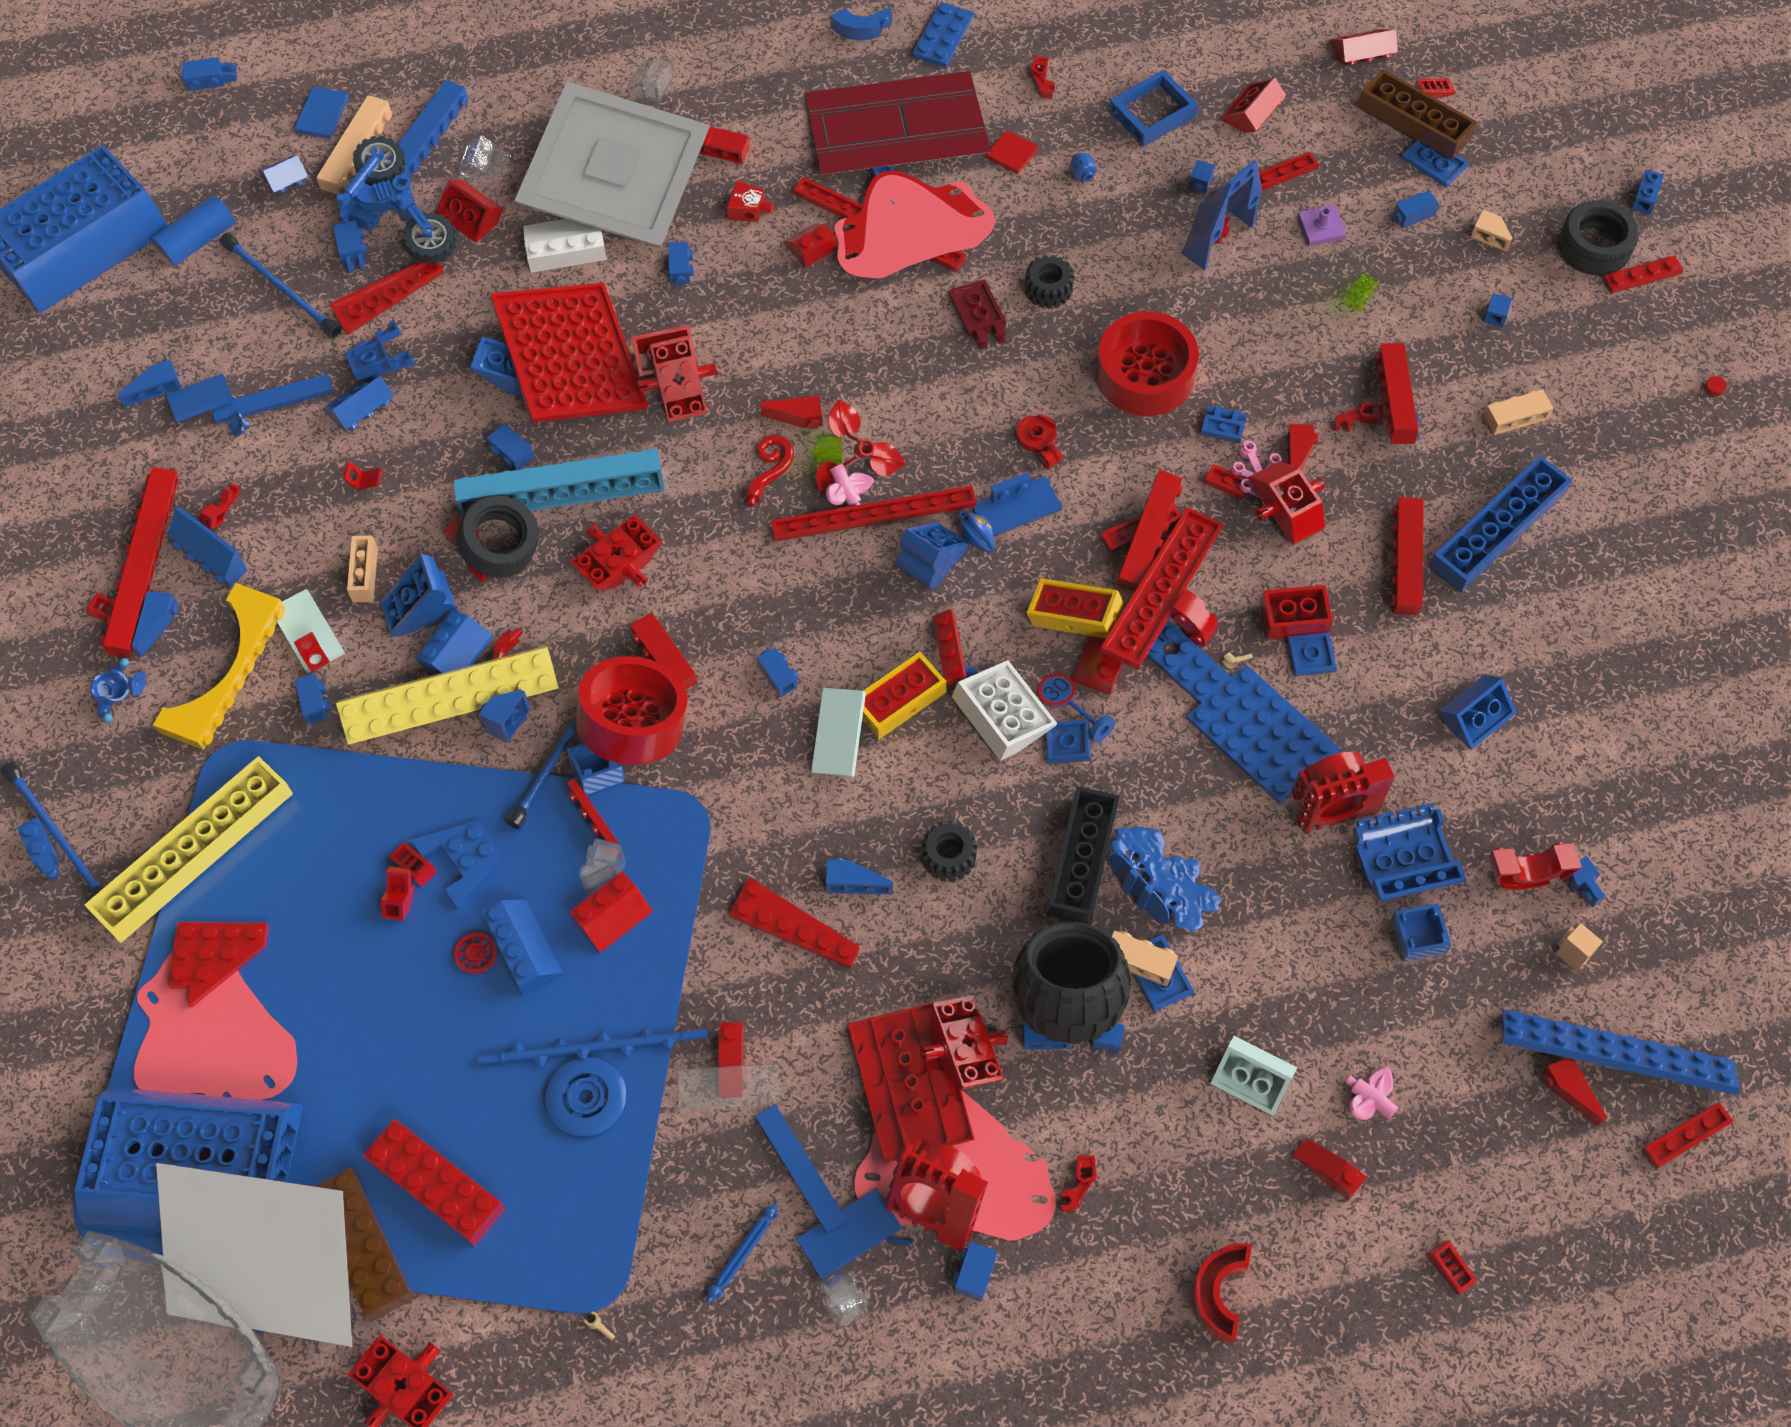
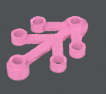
M1246 441L1242 443L1239 455L1249 460L1254 473L1245 469V465L1242 462L1234 463L1232 472L1235 475L1247 478L1241 481L1240 490L1261 499L1248 477L1263 469L1255 454L1257 450L1255 443ZM1277 453L1271 454L1267 467L1281 461V456Z

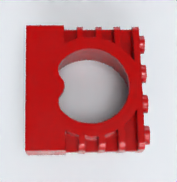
M1342 752L1325 757L1304 770H1299L1291 789L1294 800H1298L1300 805V811L1296 818L1299 828H1303L1305 834L1311 832L1313 824L1316 825L1317 830H1321L1324 825H1330L1331 827L1341 821L1342 823L1347 822L1352 817L1356 820L1379 813L1395 778L1387 758L1365 764L1359 752Z
M917 1139L915 1144L910 1143L906 1150L902 1148L897 1156L896 1162L898 1163L892 1175L894 1177L889 1185L891 1190L885 1200L888 1202L886 1211L891 1213L894 1208L900 1210V1218L904 1219L907 1215L912 1219L911 1224L924 1226V1231L928 1233L931 1229L938 1231L937 1240L962 1252L972 1235L988 1181L981 1178L978 1168L965 1154L956 1148L944 1143L931 1141L922 1143V1141Z

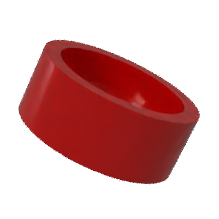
M1150 311L1135 312L1117 319L1106 329L1099 344L1096 379L1100 391L1115 407L1134 415L1156 416L1176 409L1189 397L1194 386L1199 360L1197 341L1192 332L1182 322L1163 313Z
M623 656L604 660L589 669L580 682L575 718L577 734L590 751L608 761L625 765H641L658 761L669 755L681 740L688 701L685 686L673 671L650 659Z

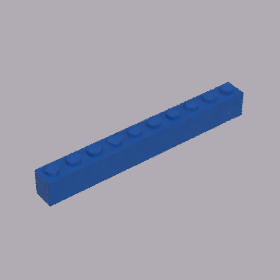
M446 80L401 139L399 145L403 149L406 163L405 172H402V175L410 179L412 174L418 171L421 162L429 156L432 147L438 144L441 135L447 132L452 120L456 119L461 108L467 105L468 95L464 86ZM391 156L386 159V160L394 161ZM358 205L348 218L350 221L356 220L358 227H362V229L370 232L374 226L378 225L381 216L386 212L364 210Z

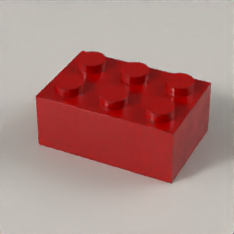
M1326 585L1263 590L1260 606L1267 639L1330 633L1333 617Z

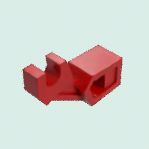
M1035 56L1031 66L1030 77L1033 78L1039 90V95L1043 98L1052 99L1055 83L1046 79L1049 58Z
M1364 402L1362 406L1344 414L1340 413L1335 419L1334 431H1339L1340 425H1345L1347 428L1346 432H1350L1354 422L1357 420L1361 423L1381 424L1383 418L1382 404Z
M232 483L230 489L224 488L220 498L221 501L217 506L211 504L200 511L199 522L210 530L220 526L224 522L228 509L239 496V486Z
M1077 1155L1076 1182L1079 1184L1076 1188L1061 1192V1199L1068 1198L1070 1200L1069 1205H1061V1212H1074L1080 1208V1202L1097 1178L1095 1155ZM1080 1171H1091V1177L1083 1180Z

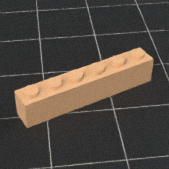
M369 95L366 97L316 177L320 189L334 194H342L352 176L356 175L353 164V152L356 150V146L361 144L362 140L366 138L368 140L372 136L377 137L378 134H381L384 124L392 116L388 101Z

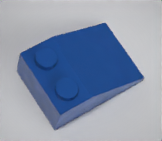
M482 336L470 369L505 392L523 398L505 343Z

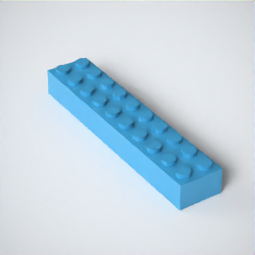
M646 449L634 453L626 452L614 456L606 455L601 458H587L575 462H563L562 464L543 465L542 467L523 468L522 470L503 471L496 474H483L477 477H463L454 480L455 498L461 517L475 501L492 495L514 498L516 501L518 500L520 503H523L528 510L535 511L665 491L658 449Z

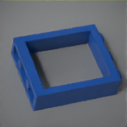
M1162 70L1110 99L1109 112L1144 147L1196 117L1198 104L1185 92L1183 87H1180L1174 81L1171 75ZM1162 86L1181 105L1182 109L1146 128L1126 105Z

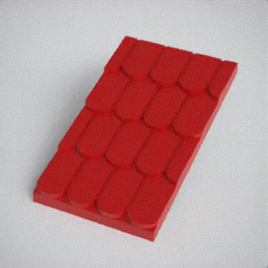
M932 1003L847 1023L884 1163L896 1160L901 1149L906 1150L909 1144L914 1145L917 1139L922 1141V1143L931 1141L950 1146L975 1140L961 1089L945 1076L939 1058L923 1061L922 1057L926 1055H920V1048L922 1046L934 1045L931 1037Z

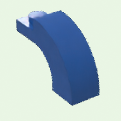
M889 7L864 17L856 16L846 8L830 15L831 28L839 35L853 40L877 38L881 36V29L888 28L892 24V11Z

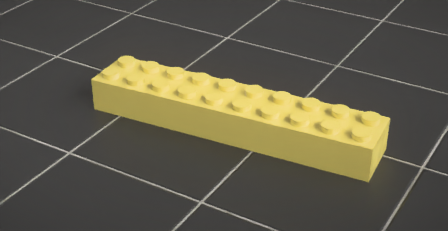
M546 645L342 699L336 705L349 745L480 710L484 703H487L491 697L523 690L526 697L555 690L559 687L548 646Z
M258 756L89 900L85 906L122 943L293 794L287 783Z

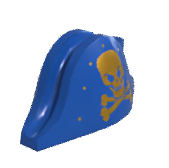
M964 510L959 513L961 518L960 527L964 539L970 542L971 546L987 553L995 550L993 530L990 522L978 514Z

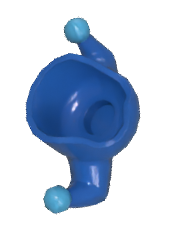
M126 658L121 659L119 664L109 668L108 672L94 677L90 685L91 695L97 702L98 717L102 718L106 723L111 722L113 719L110 714L112 705L124 699L129 692L130 685L128 679L122 673L123 668L129 665V660Z

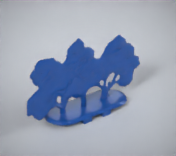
M1134 826L1131 829L1125 827L1116 829L1117 838L1111 842V849L1117 854L1110 856V867L1115 876L1122 882L1121 889L1125 894L1131 893L1137 899L1135 905L1140 911L1145 909L1157 923L1166 924L1170 917L1168 909H1171L1174 913V923L1177 927L1195 932L1204 925L1201 914L1202 910L1206 912L1219 910L1220 896L1209 886H1203L1195 882V879L1201 874L1198 860H1184L1182 857L1175 855L1168 859L1163 856L1165 841L1160 830L1145 829ZM1127 850H1130V851H1131V852H1130V855H1127V853H1126ZM1134 853L1139 854V861L1136 864H1133L1135 861L1132 859ZM1140 864L1145 865L1144 868H1140V867H1138V866H1139ZM1136 869L1145 871L1150 877V882L1147 883ZM1155 891L1162 893L1163 898L1161 899ZM1175 901L1176 905L1171 906L1169 903Z

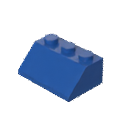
M375 375L363 379L322 409L341 429L352 430L359 425V420L371 417L375 413L374 410L376 408L388 405L391 402L390 398L394 394L383 378Z
M452 610L416 659L424 670L432 675L471 666L494 636L468 615Z
M1484 674L1439 710L1446 726L1471 750L1517 713L1503 679Z

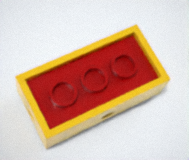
M1040 578L1027 615L1034 627L1106 639L1117 622L1124 603L1118 590Z
M918 652L863 690L866 694L862 721L880 740L946 693V680L924 655Z

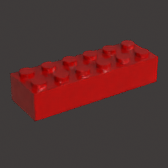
M396 1119L389 1124L363 1155L369 1164L474 1247L505 1210V1207L497 1198Z

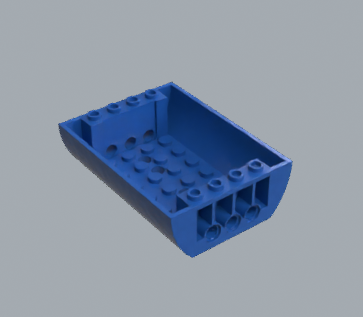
M101 145L0 208V269L39 313H42L151 243L150 237L165 228L167 224L147 191L104 145ZM96 188L95 191L89 192L90 189ZM76 198L80 199L77 202H72ZM47 219L46 222L39 223L41 220ZM25 230H30V232L23 234Z
M116 1087L105 1090L98 1097L74 1190L76 1206L81 1221L90 1229L162 1235L156 1163L287 1182L303 1106L298 1103ZM135 1143H139L140 1150L136 1154H130V1147ZM158 1145H163V1153L157 1157L153 1156V1149ZM205 1149H209L211 1151L210 1157L205 1161H201L199 1159L200 1153ZM229 1151L234 1152L233 1160L224 1163V1154Z

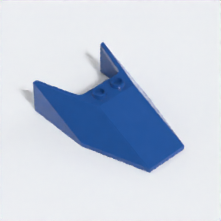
M1255 160L1250 162L1220 189L1217 188L1209 199L1203 200L1199 205V210L1182 254L1203 270H1206L1208 267L1211 245L1220 237L1223 231L1227 209L1228 212L1251 228L1255 225L1262 191L1258 165Z

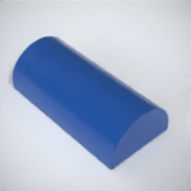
M211 195L150 237V241L164 257L176 266L235 225L236 221L224 203L215 195Z

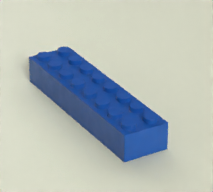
M1540 455L1434 554L1429 567L1462 593L1566 494L1572 479Z

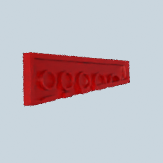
M420 261L331 302L329 305L348 335L443 274L444 271L440 263L434 264L429 262V264H424L423 261Z
M748 877L729 914L730 918L849 969L852 968L860 952V946Z

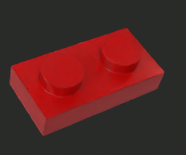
M1212 464L1204 484L1242 499L1244 491L1240 490L1239 486L1241 481L1247 478L1235 475L1229 470Z

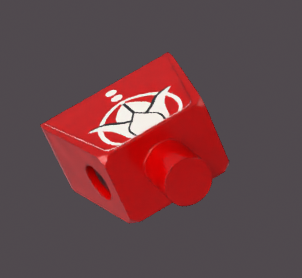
M736 180L726 208L728 220L758 222L762 212L772 214L774 203L765 201V191L763 189Z

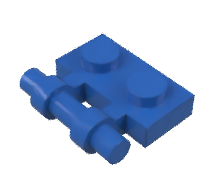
M1208 405L1206 413L1209 414L1205 415L1201 435L1240 443L1247 414L1240 413V410L1236 409L1231 411L1222 409V406L1216 405L1214 407Z

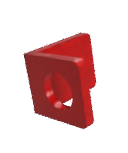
M347 462L343 480L357 490L377 487L383 470L376 468L363 472L351 462ZM350 470H353L356 474L355 481L350 478Z
M313 632L294 641L296 648L311 672L330 663ZM318 654L322 656V660L318 664L310 663V658L313 655Z

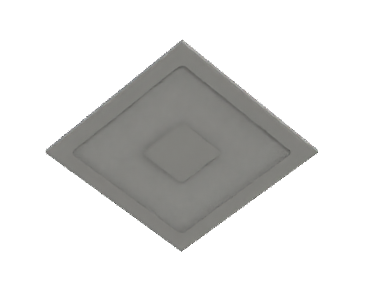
M566 81L514 202L661 248L710 125Z

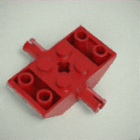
M689 335L650 344L656 375L652 378L637 380L640 393L657 388L660 390L668 422L706 414L707 410L700 380L704 377L718 375L716 363L713 362L699 367L696 365ZM679 373L680 376H682V378H680L679 381L673 379L676 377L675 374Z
M1282 461L1248 477L1265 503L1264 506L1254 510L1255 517L1261 514L1257 520L1263 521L1273 515L1292 546L1325 529L1323 503L1317 495V492L1325 489L1324 482L1318 485L1322 481L1321 478H1317L1309 483L1300 468Z
M636 514L607 535L595 524L592 525L594 530L589 527L586 534L595 541V544L570 561L575 569L596 591L614 589L628 578L638 588H642L643 586L640 583L645 585L648 578L639 570L650 562L660 546L661 540Z
M973 995L935 1002L931 1004V1037L934 1045L922 1046L920 1048V1055H926L922 1057L923 1061L939 1058L945 1076L960 1089L1003 1081L1004 1079L993 1046L1007 1044L1008 1036H1002L1006 1034L1005 1030L987 1033Z
M379 1335L347 1374L378 1400V1406L363 1423L368 1427H380L388 1415L394 1413L410 1427H429L454 1396L453 1393L427 1373V1367L441 1350L429 1341L418 1357L411 1360L382 1335ZM402 1383L407 1386L404 1391L399 1388Z

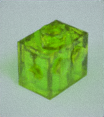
M1362 272L1349 288L1345 304L1362 313L1376 295L1380 281Z
M817 435V446H813L814 458L818 459V467L825 461H833L837 465L842 464V437Z

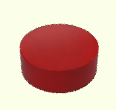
M1719 376L1710 377L1705 384L1706 392L1712 396H1721L1727 388V382Z

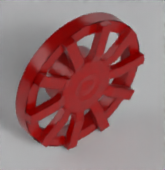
M471 933L464 936L457 943L454 951L455 961L464 972L482 974L493 966L497 957V947L488 935ZM474 938H481L479 944L475 943ZM471 939L472 944L466 945L465 942ZM485 939L490 942L487 946H482ZM461 946L466 949V952H459ZM493 947V953L485 952L489 948ZM459 956H467L462 962L459 960ZM492 956L490 961L486 960L484 957ZM471 961L468 968L463 966L467 962ZM481 961H483L486 964L482 968L480 964ZM474 963H477L478 969H472Z

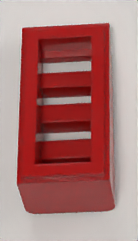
M1449 78L1418 79L1414 86L1436 99L1456 94Z
M96 593L86 608L87 615L106 622L107 617L112 615L113 610L111 609L108 614L105 613L108 606L111 607L112 599ZM101 604H104V606H103V608L101 609V611H99V610H98L99 606H100Z
M405 842L388 857L399 868L411 870V878L420 886H424L437 872L429 861ZM408 851L409 853L401 861H399V859Z
M1450 1240L1440 1242L1425 1254L1458 1295L1478 1281ZM1445 1250L1447 1254L1440 1258L1439 1254ZM1452 1258L1454 1262L1446 1267L1444 1263ZM1456 1267L1461 1269L1456 1274H1451V1271ZM1465 1274L1467 1278L1458 1284L1456 1280Z

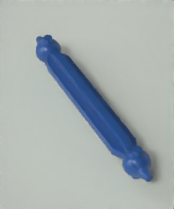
M775 1202L773 1205L762 1209L763 1216L756 1221L716 1278L715 1285L707 1287L708 1297L706 1302L710 1303L723 1296L721 1289L725 1288L769 1227L770 1220L778 1218V1203Z

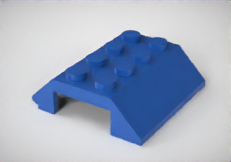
M1433 803L1417 806L1418 814H1416L1415 808L1412 807L1396 811L1397 818H1395L1393 812L1376 815V823H1374L1372 817L1356 820L1357 827L1353 828L1355 850L1369 890L1380 901L1467 881L1460 861H1453L1441 829L1444 822L1440 808L1435 809Z

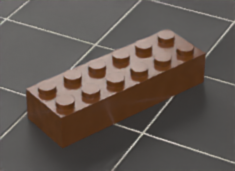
M1384 69L1361 91L1359 108L1452 160L1473 138L1477 121Z
M350 1167L314 1186L343 1191L348 1281L364 1316L372 1322L414 1299L412 1290L357 1173Z

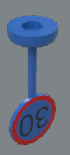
M1056 673L1045 677L1038 687L1039 698L1044 704L1051 707L1069 704L1083 717L1089 719V722L1093 724L1090 730V738L1095 743L1101 742L1112 732L1115 720L1111 716L1105 715L1096 721L1072 700L1075 696L1076 688L1074 681L1069 676Z

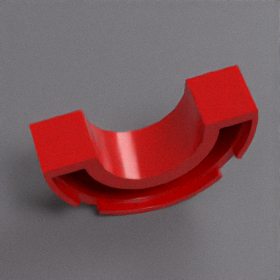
M1563 842L1555 843L1551 848L1541 853L1527 854L1523 857L1515 856L1513 849H1504L1502 847L1491 850L1489 855V861L1497 885L1501 884L1502 889L1525 890L1551 884V879L1560 876V879L1563 880L1582 868L1574 844H1564Z
M1231 1244L1211 1254L1202 1264L1193 1285V1306L1201 1325L1214 1338L1231 1346L1236 1341L1240 1316L1232 1313L1224 1305L1220 1296V1285L1229 1276L1235 1274L1245 1275L1250 1262L1251 1244Z

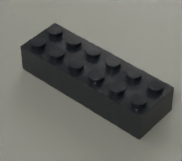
M1079 786L1076 787L1050 898L1048 916L1088 925L1092 924L1120 795Z

